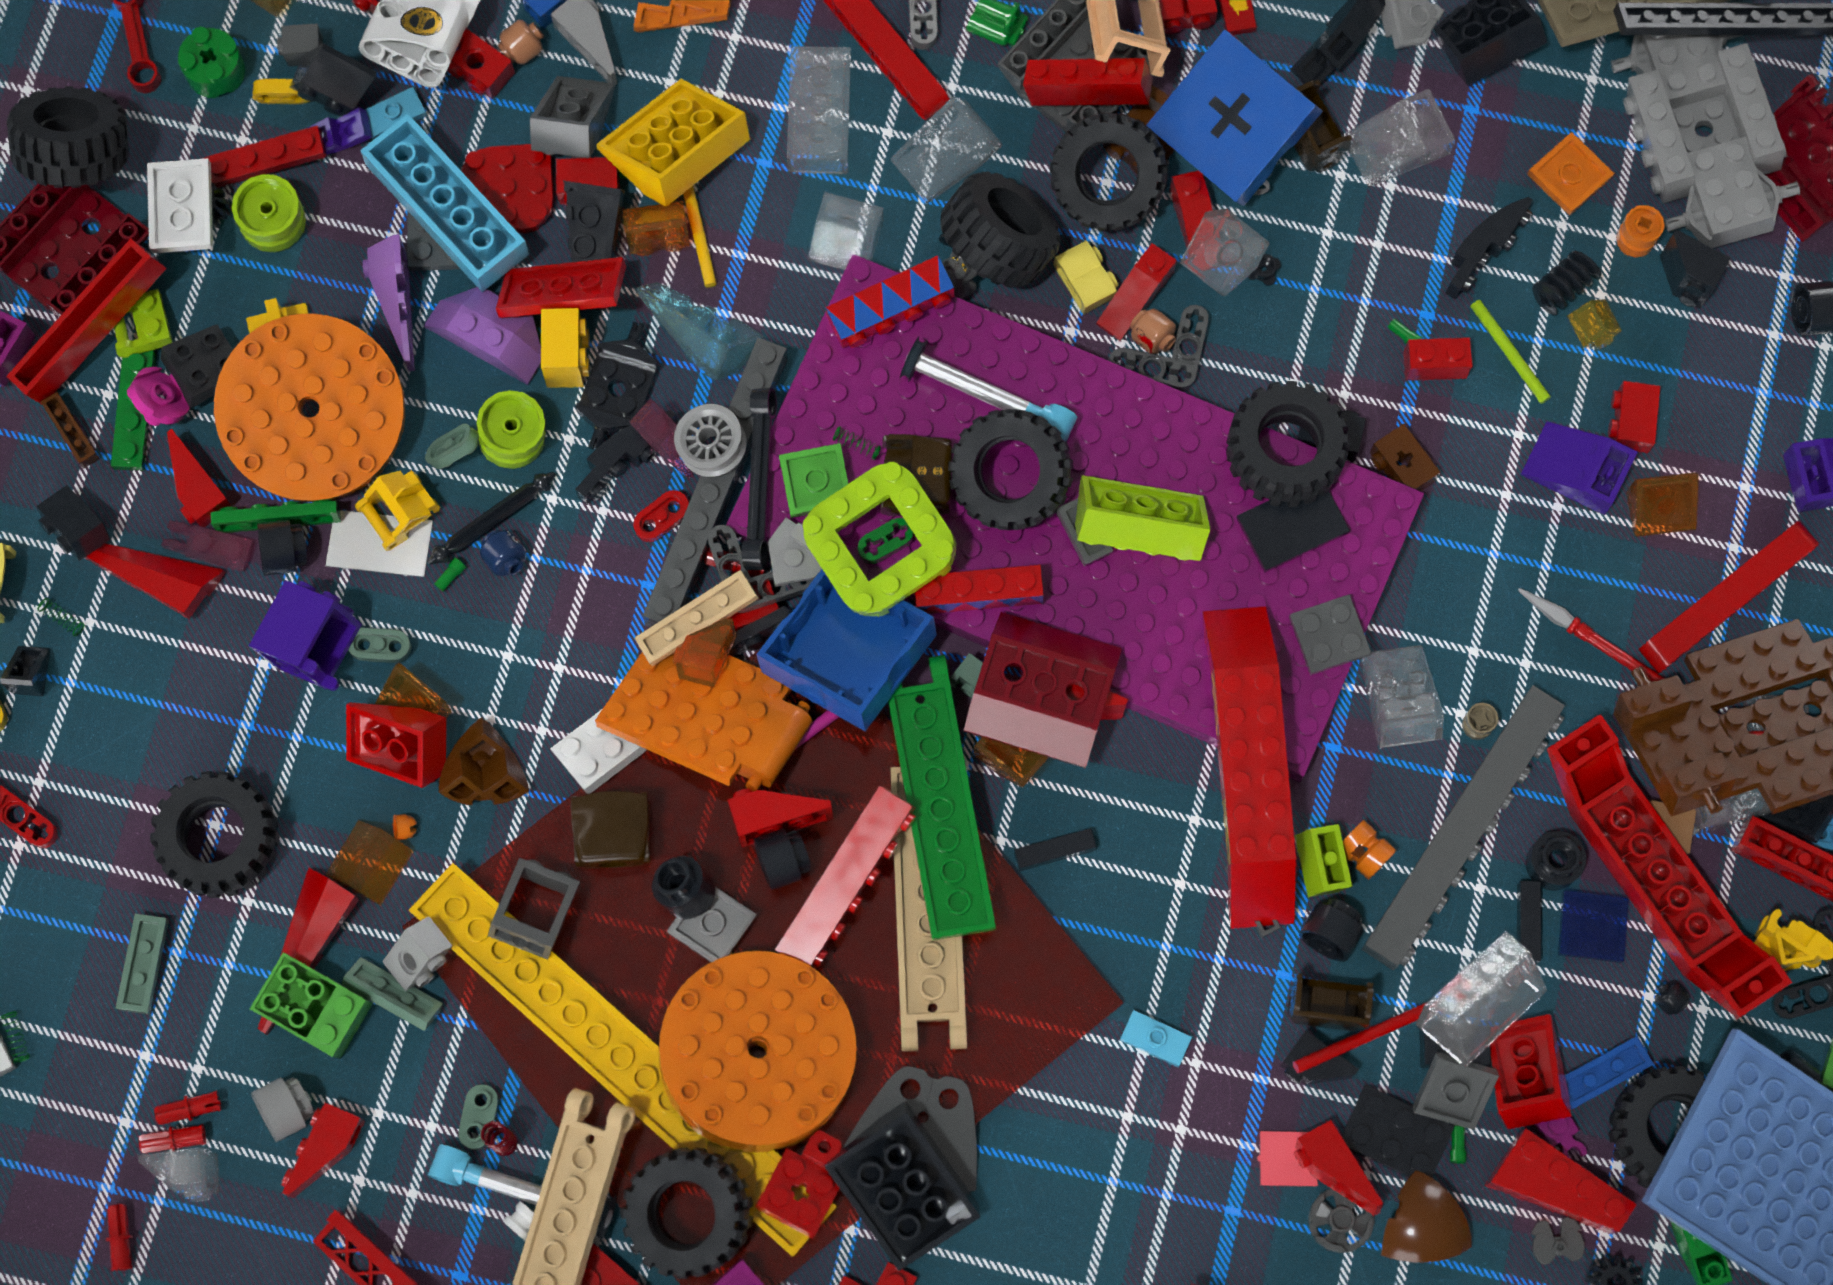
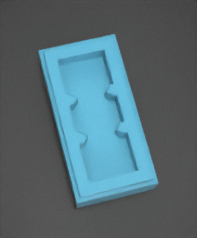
M413 87L365 109L368 115L372 140L407 113L414 121L427 116Z
M1133 1010L1119 1041L1179 1067L1192 1037Z

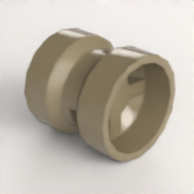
M1476 703L1469 709L1462 720L1464 733L1474 740L1485 739L1497 726L1498 713L1490 704Z

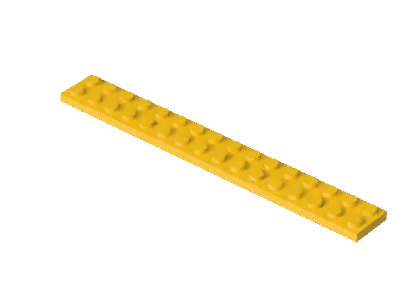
M452 863L409 911L419 921L429 916L452 944L451 949L623 1105L633 1108L635 1115L673 1150L686 1147L688 1149L703 1148L707 1149V1152L710 1154L718 1153L724 1156L723 1161L725 1163H733L739 1170L736 1173L740 1180L745 1178L749 1186L745 1191L747 1197H752L753 1207L749 1208V1215L753 1216V1222L794 1257L810 1237L755 1208L781 1156L774 1150L758 1153L742 1152L743 1150L724 1145L720 1146L707 1140L687 1125L678 1115L665 1092L659 1069V1047L552 951L547 960L489 937V928L499 903ZM506 911L504 916L516 920L508 911ZM803 1186L793 1187L791 1191L795 1193L794 1199L800 1201L802 1197L808 1199L809 1194L805 1192L806 1188ZM834 1203L831 1204L821 1225L837 1208Z

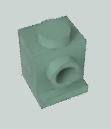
M969 653L951 676L950 685L956 688L960 684L962 686L961 690L972 698L983 662Z

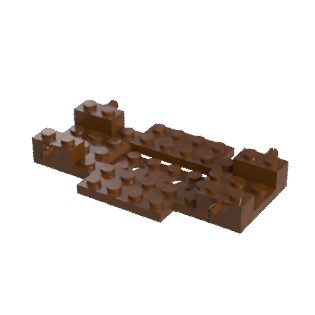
M1795 619L1686 654L1684 663L1695 681L1685 685L1682 684L1678 675L1660 681H1650L1643 667L1635 668L1631 672L1638 687L1620 693L1613 714L1671 817L1705 805L1708 807L1710 814H1715V811L1718 813L1723 809L1719 801L1757 788L1772 814L1833 795V637L1813 643L1799 619ZM1818 678V681L1813 682L1811 686L1799 690H1787L1783 695L1768 700L1759 699L1755 704L1740 709L1731 708L1725 714H1717L1719 709ZM1809 704L1815 705L1820 709L1821 714L1817 717H1812L1804 712L1803 707ZM1758 723L1763 727L1764 733L1762 735L1751 734L1747 730V725Z

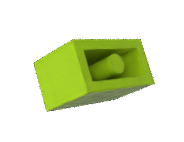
M1339 824L1311 828L1294 835L1308 898L1338 893L1353 887Z

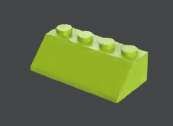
M1081 476L1075 520L1077 541H1083L1089 545L1113 546L1119 550L1143 551L1149 555L1161 554L1172 556L1184 561L1201 560L1210 532L1204 496Z

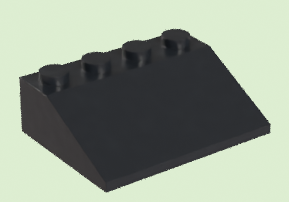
M906 1101L876 1120L824 1164L828 1173L898 1271L981 1217L979 1204Z

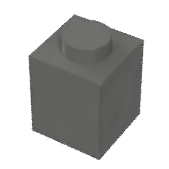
M318 23L282 26V37L277 38L279 56H284L288 66H298L304 54L323 44V36Z

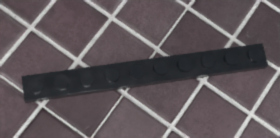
M1617 3L1613 9L1621 35H1833V3Z

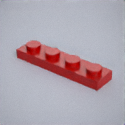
M317 125L203 157L202 159L208 158L211 162V182L216 185V188L258 175L327 157L322 132Z

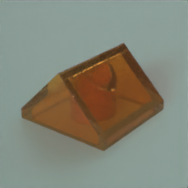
M1697 472L1635 479L1626 492L1635 537L1696 530L1699 478Z
M400 662L394 666L375 702L376 705L421 708L444 716L446 719L452 713L444 699Z
M358 820L325 875L381 906L414 851L382 829Z

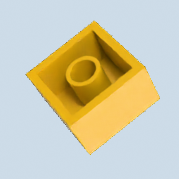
M579 308L541 309V370L547 388L584 387V377H589L590 374L589 358H587L586 348L590 346V336L586 319H581Z

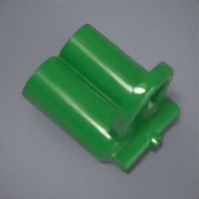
M978 0L975 11L968 21L966 31L1001 46L1010 45L1013 47L1019 36L1023 35L1025 31L1023 27L1026 21H1028V16L1021 13L1020 3L1014 2L1011 6L998 0Z

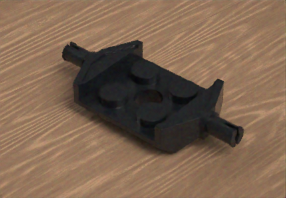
M637 322L632 323L628 339L598 343V353L582 397L575 406L577 413L594 427V432L588 445L592 450L594 448L597 449L603 444L605 435L617 433L639 420L658 366L657 361L640 346L639 341L645 329V326L641 323L637 325ZM621 383L626 387L625 393L617 397L609 393L610 387L613 384Z

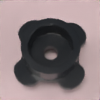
M1261 252L1253 254L1252 266L1246 272L1248 279L1260 280L1266 286L1273 285L1276 280L1275 272L1280 269L1281 262L1269 254H1262ZM1261 267H1265L1266 271H1262Z

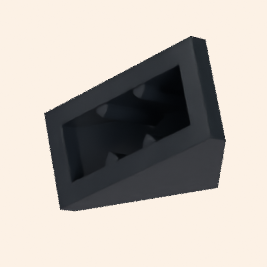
M18 646L0 678L1 684L12 694L44 696L50 649Z

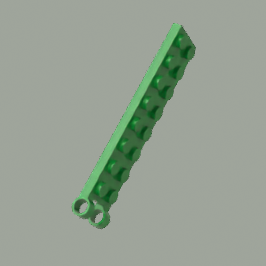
M945 655L928 658L933 683L902 688L901 683L888 700L906 801L916 807L912 813L916 818L911 825L932 941L996 930ZM918 696L924 697L925 701L922 704L916 702Z

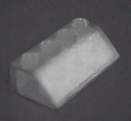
M1505 931L1424 1005L1415 1025L1462 1066L1466 1067L1546 992L1547 988L1531 952Z

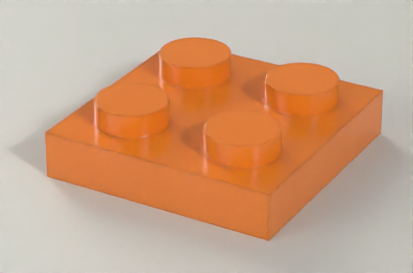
M1572 132L1530 168L1527 173L1569 216L1611 180L1615 174Z

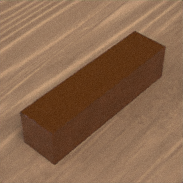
M58 392L42 400L41 404L81 467L84 469L100 459Z

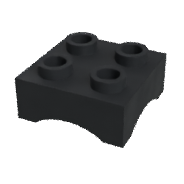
M215 324L163 346L160 359L176 380L189 407L192 408L215 395L219 374L233 349L219 326Z

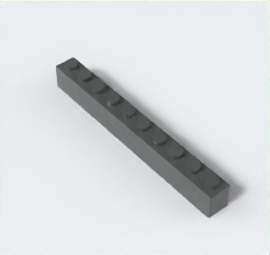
M760 338L756 340L728 408L735 414L745 431L747 438L745 454L740 463L724 475L717 477L700 476L643 613L645 626L652 627L689 602L704 565L705 554L709 548V532L712 528L721 524L752 448L753 417L750 411L751 391L754 388H773L774 391L776 390L788 360L787 349L783 346Z
M1532 685L1361 949L1362 951L1393 971L1399 964L1404 967L1415 952L1410 947L1416 937L1422 940L1432 925L1427 922L1432 912L1440 913L1449 899L1444 895L1450 885L1456 888L1465 874L1461 867L1467 859L1472 862L1482 846L1477 842L1483 833L1489 836L1499 820L1494 817L1500 807L1506 810L1514 798L1515 794L1511 792V789L1516 782L1520 784L1524 782L1532 769L1527 766L1533 756L1538 759L1548 745L1544 741L1545 736L1549 730L1555 733L1564 720L1560 713L1565 705Z

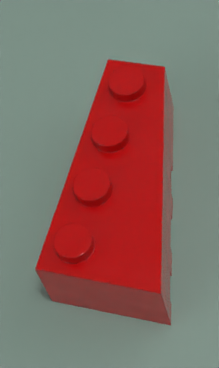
M1527 1128L1518 1133L1484 1185L1507 1193L1522 1201L1525 1200L1553 1213L1556 1212L1610 1235L1620 1232L1637 1206L1633 1201Z

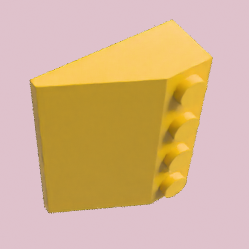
M679 79L598 142L596 146L645 196L667 207L750 140L745 112L691 83Z

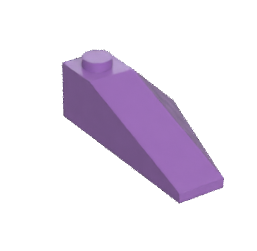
M396 234L367 248L368 259L363 260L364 277L369 278L408 371H415L407 252L400 235Z

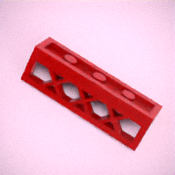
M337 1210L326 1219L329 1223L312 1241L358 1285H374V1275L384 1274L392 1280V1285H419L348 1218ZM336 1228L345 1237V1249L331 1250L323 1241ZM350 1242L356 1247L355 1249H350ZM362 1252L369 1259V1271L355 1272L351 1268L350 1253ZM337 1254H345V1262ZM374 1264L380 1269V1271H374ZM361 1276H369V1284Z

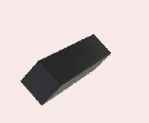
M1090 828L1014 849V856L1018 870L1021 872L1093 852L1096 850V844Z
M1520 881L1517 884V963L1538 964L1541 961V882Z

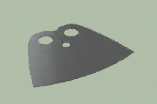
M908 1066L901 1068L891 1076L859 1119L843 1148L880 1117L906 1101L916 1116L924 1111L929 1115L927 1122L922 1123V1125L968 1190L976 1191L977 1146L974 1110L971 1094L966 1083L949 1076L933 1080L922 1069ZM907 1079H915L920 1084V1093L914 1099H906L901 1095L900 1086ZM945 1089H953L958 1093L959 1101L952 1109H944L939 1104V1095Z

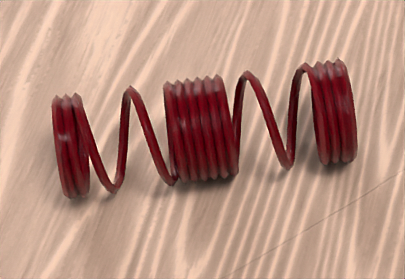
M490 1121L481 1129L482 1141L498 1155H510L517 1148V1137L499 1121ZM504 1133L502 1141L494 1144L496 1137Z

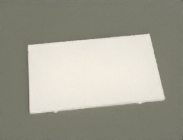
M341 510V522L332 523L325 566L343 568V570L355 569L424 577L433 520H425L409 531V539L394 549L385 551L382 546L383 541L363 513ZM380 515L391 532L399 525L394 516Z

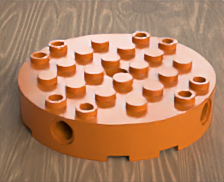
M305 313L288 315L256 328L228 356L219 374L215 388V425L228 457L237 469L254 484L274 495L292 501L336 500L364 488L391 461L404 430V391L398 373L388 355L371 336L360 328L342 319L328 315ZM307 401H316L319 405V412L313 417H307L303 414V406Z
M766 951L741 952L719 958L707 964L693 974L675 994L666 1011L661 1027L658 1055L659 1069L665 1092L672 1106L695 1132L717 1145L743 1150L742 1152H771V1150L793 1146L806 1140L820 1130L835 1114L847 1093L854 1072L856 1034L852 1018L844 1000L836 988L817 970L796 958L784 954ZM753 1046L763 1047L766 1055L762 1058H754L748 1053V1050Z

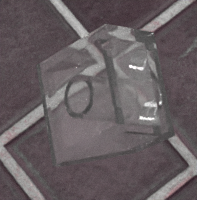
M825 192L815 223L809 261L843 270L846 269L852 254L872 261L883 224V207Z
M1228 209L1206 211L1180 263L1219 294L1226 296L1257 269L1270 242Z
M206 1148L138 1155V1162L171 1190L184 1195V1199H191V1202L211 1200L210 1194L220 1193L218 1156Z

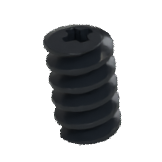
M1571 251L1567 258L1562 259L1558 266H1554L1550 273L1545 274L1541 278V281L1534 283L1532 292L1538 305L1551 315H1557L1555 306L1559 309H1565L1567 305L1564 299L1573 302L1575 300L1574 292L1582 294L1584 292L1583 285L1590 287L1593 283L1591 277L1599 279L1602 274L1595 262L1587 255L1579 251Z

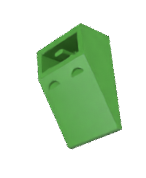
M283 952L251 1005L250 1010L331 1057L341 1059L373 1002Z

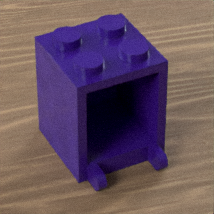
M285 580L251 640L249 647L278 670L325 690L335 691L339 687V681L333 676L362 623L353 616L354 611L341 604V599L334 594L324 591L321 595L315 592L316 589L303 581L294 584Z

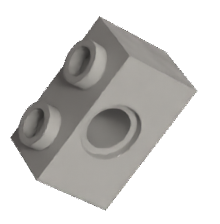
M428 916L405 929L382 962L405 991L416 985L422 988L435 977L433 972L447 961L445 956L451 949L452 944Z

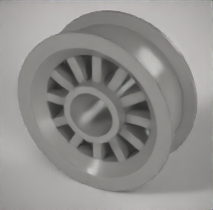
M704 404L691 409L680 419L674 434V444L677 453L692 472L704 477H717L730 472L740 463L746 451L747 438L742 425L732 411L721 405ZM716 436V440L713 443L705 445V441L708 438Z

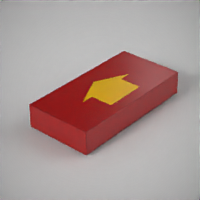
M1219 0L1225 30L1232 35L1256 32L1257 27L1251 0Z

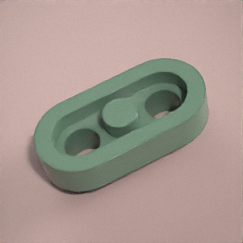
M462 424L437 438L429 446L425 455L426 462L438 470L449 467L453 462L475 451L478 446V432L468 424Z
M360 628L348 650L355 659L360 661L399 663L408 658L412 647L408 636L400 630ZM367 641L370 643L367 650L359 649L362 642ZM393 644H401V649L398 652H391Z
M480 1084L472 1087L465 1098L458 1136L461 1143L470 1150H481L487 1146L481 1139V1129L486 1123L496 1121L499 1097L496 1091L488 1085ZM480 1095L487 1097V1103L484 1106H477L476 1099ZM478 1127L480 1135L474 1139L470 1138V1129Z

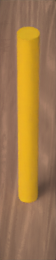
M692 186L683 193L704 285L706 288L716 286L717 283L694 186Z

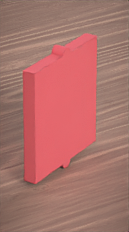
M1260 1131V1155L1257 1156V1161L1260 1162V1186H1318V1180L1310 1174L1307 1167L1303 1169L1299 1165L1294 1155L1297 1138L1308 1132Z

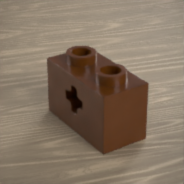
M1404 423L1376 441L1371 448L1370 459L1377 470H1383L1389 479L1420 492L1436 482L1440 474L1439 469ZM1397 462H1399V463H1404V462H1406V463L1408 464V466H1407V467H1406L1405 465L1398 466V465H1397Z

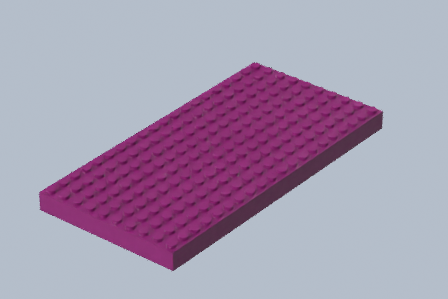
M852 254L829 305L898 274V272ZM955 296L951 298V302L939 309L929 308L923 311V315L911 322L901 321L895 324V328L883 335L873 334L867 337L865 343L855 348L848 346L842 349L825 311L771 427L766 521L767 543L786 517L795 524L799 522L803 525L804 519L808 516L804 515L793 518L790 516L779 455L838 444L839 441L849 484L871 468L884 464L887 448H883L882 441L885 435L912 434L923 437L946 438L952 441L953 448L954 443L958 444L961 439L959 434L964 428H969L973 424V420L979 416L988 415V412L1001 410L918 371H915L909 382L906 376L900 378L906 356L918 336L920 342L928 340L924 354L1039 407L1044 408L1045 405L1057 404L1077 415L1078 419L1067 440L1070 451H1068L1069 457L1073 459L1074 469H1071L1070 478H1073L1072 486L1068 487L1066 492L1068 497L1058 508L1078 498L1081 476L1084 475L1204 496L1210 532L1200 561H1184L1172 556L1161 554L1149 555L1143 551L1119 550L1111 546L1113 549L1111 554L1083 566L1056 513L1052 517L1043 520L1039 525L1021 530L990 528L983 525L981 521L971 518L967 514L965 507L960 506L955 499L957 497L956 491L951 489L950 512L940 515L952 532L957 544L955 559L948 573L1041 565L1043 604L933 613L930 615L934 617L935 626L988 648L1000 612L1120 647L1122 651L1109 691L1127 698L1126 708L1217 747L1212 680L1204 639L1202 612L1266 606L1279 663L1289 778L1298 782L1302 781L1352 662L1310 676L1289 620V615L1350 594L1365 634L1424 495L1423 492L1346 461L1340 477L1335 484H1332L1329 492L1350 532L1265 573L1236 517L1270 499L1263 497L1262 501L1253 498L1254 491L1250 488L1244 491L1239 485L1240 476L1233 477L1230 471L1232 462L1227 461L1226 450L1228 444L1226 441L1235 415L1234 413ZM839 426L843 427L844 434L841 437V439L840 436L842 433V428L837 439L833 441V436ZM1265 427L1260 432L1259 443L1262 450L1270 459L1279 464L1299 466L1310 462L1316 456L1317 448L1268 427ZM852 432H854V438L856 437V439L853 441L851 447L849 448L853 438ZM847 433H848L849 438L847 439L845 445L843 446V444H844V442H845V440H846V437H847ZM862 438H865V444H866V446H865L864 449L862 450V447H863V444H864V439H863L861 442H860V440H861ZM1006 440L993 446L987 453L983 464V477L987 487L996 496L1007 500L1019 499L1029 494L1036 486L1040 475V464L1037 455L1027 444L1018 440ZM880 445L881 449L877 458L875 460H872L871 458L873 456L875 446L877 449V447ZM750 474L726 526L733 529L737 540L742 543L747 539ZM881 503L837 532L868 581L922 546L913 534V540L910 545L879 563L868 564L860 558L858 543L864 535L892 519L903 518V516L881 514ZM897 526L893 528L894 535L887 538L888 541L895 537L904 540L907 529L900 530ZM882 541L877 545H873L871 542L866 543L867 550L864 553L871 552L873 556L877 555V548L884 544V542ZM915 592L903 599L916 607Z

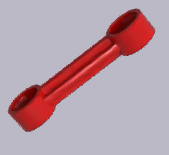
M112 0L122 14L132 60L127 70L128 79L136 91L145 94L151 93L159 87L161 75L156 65L149 58L139 12L144 0H132L128 3ZM142 69L154 71L152 79L146 83H137L134 80L135 75Z

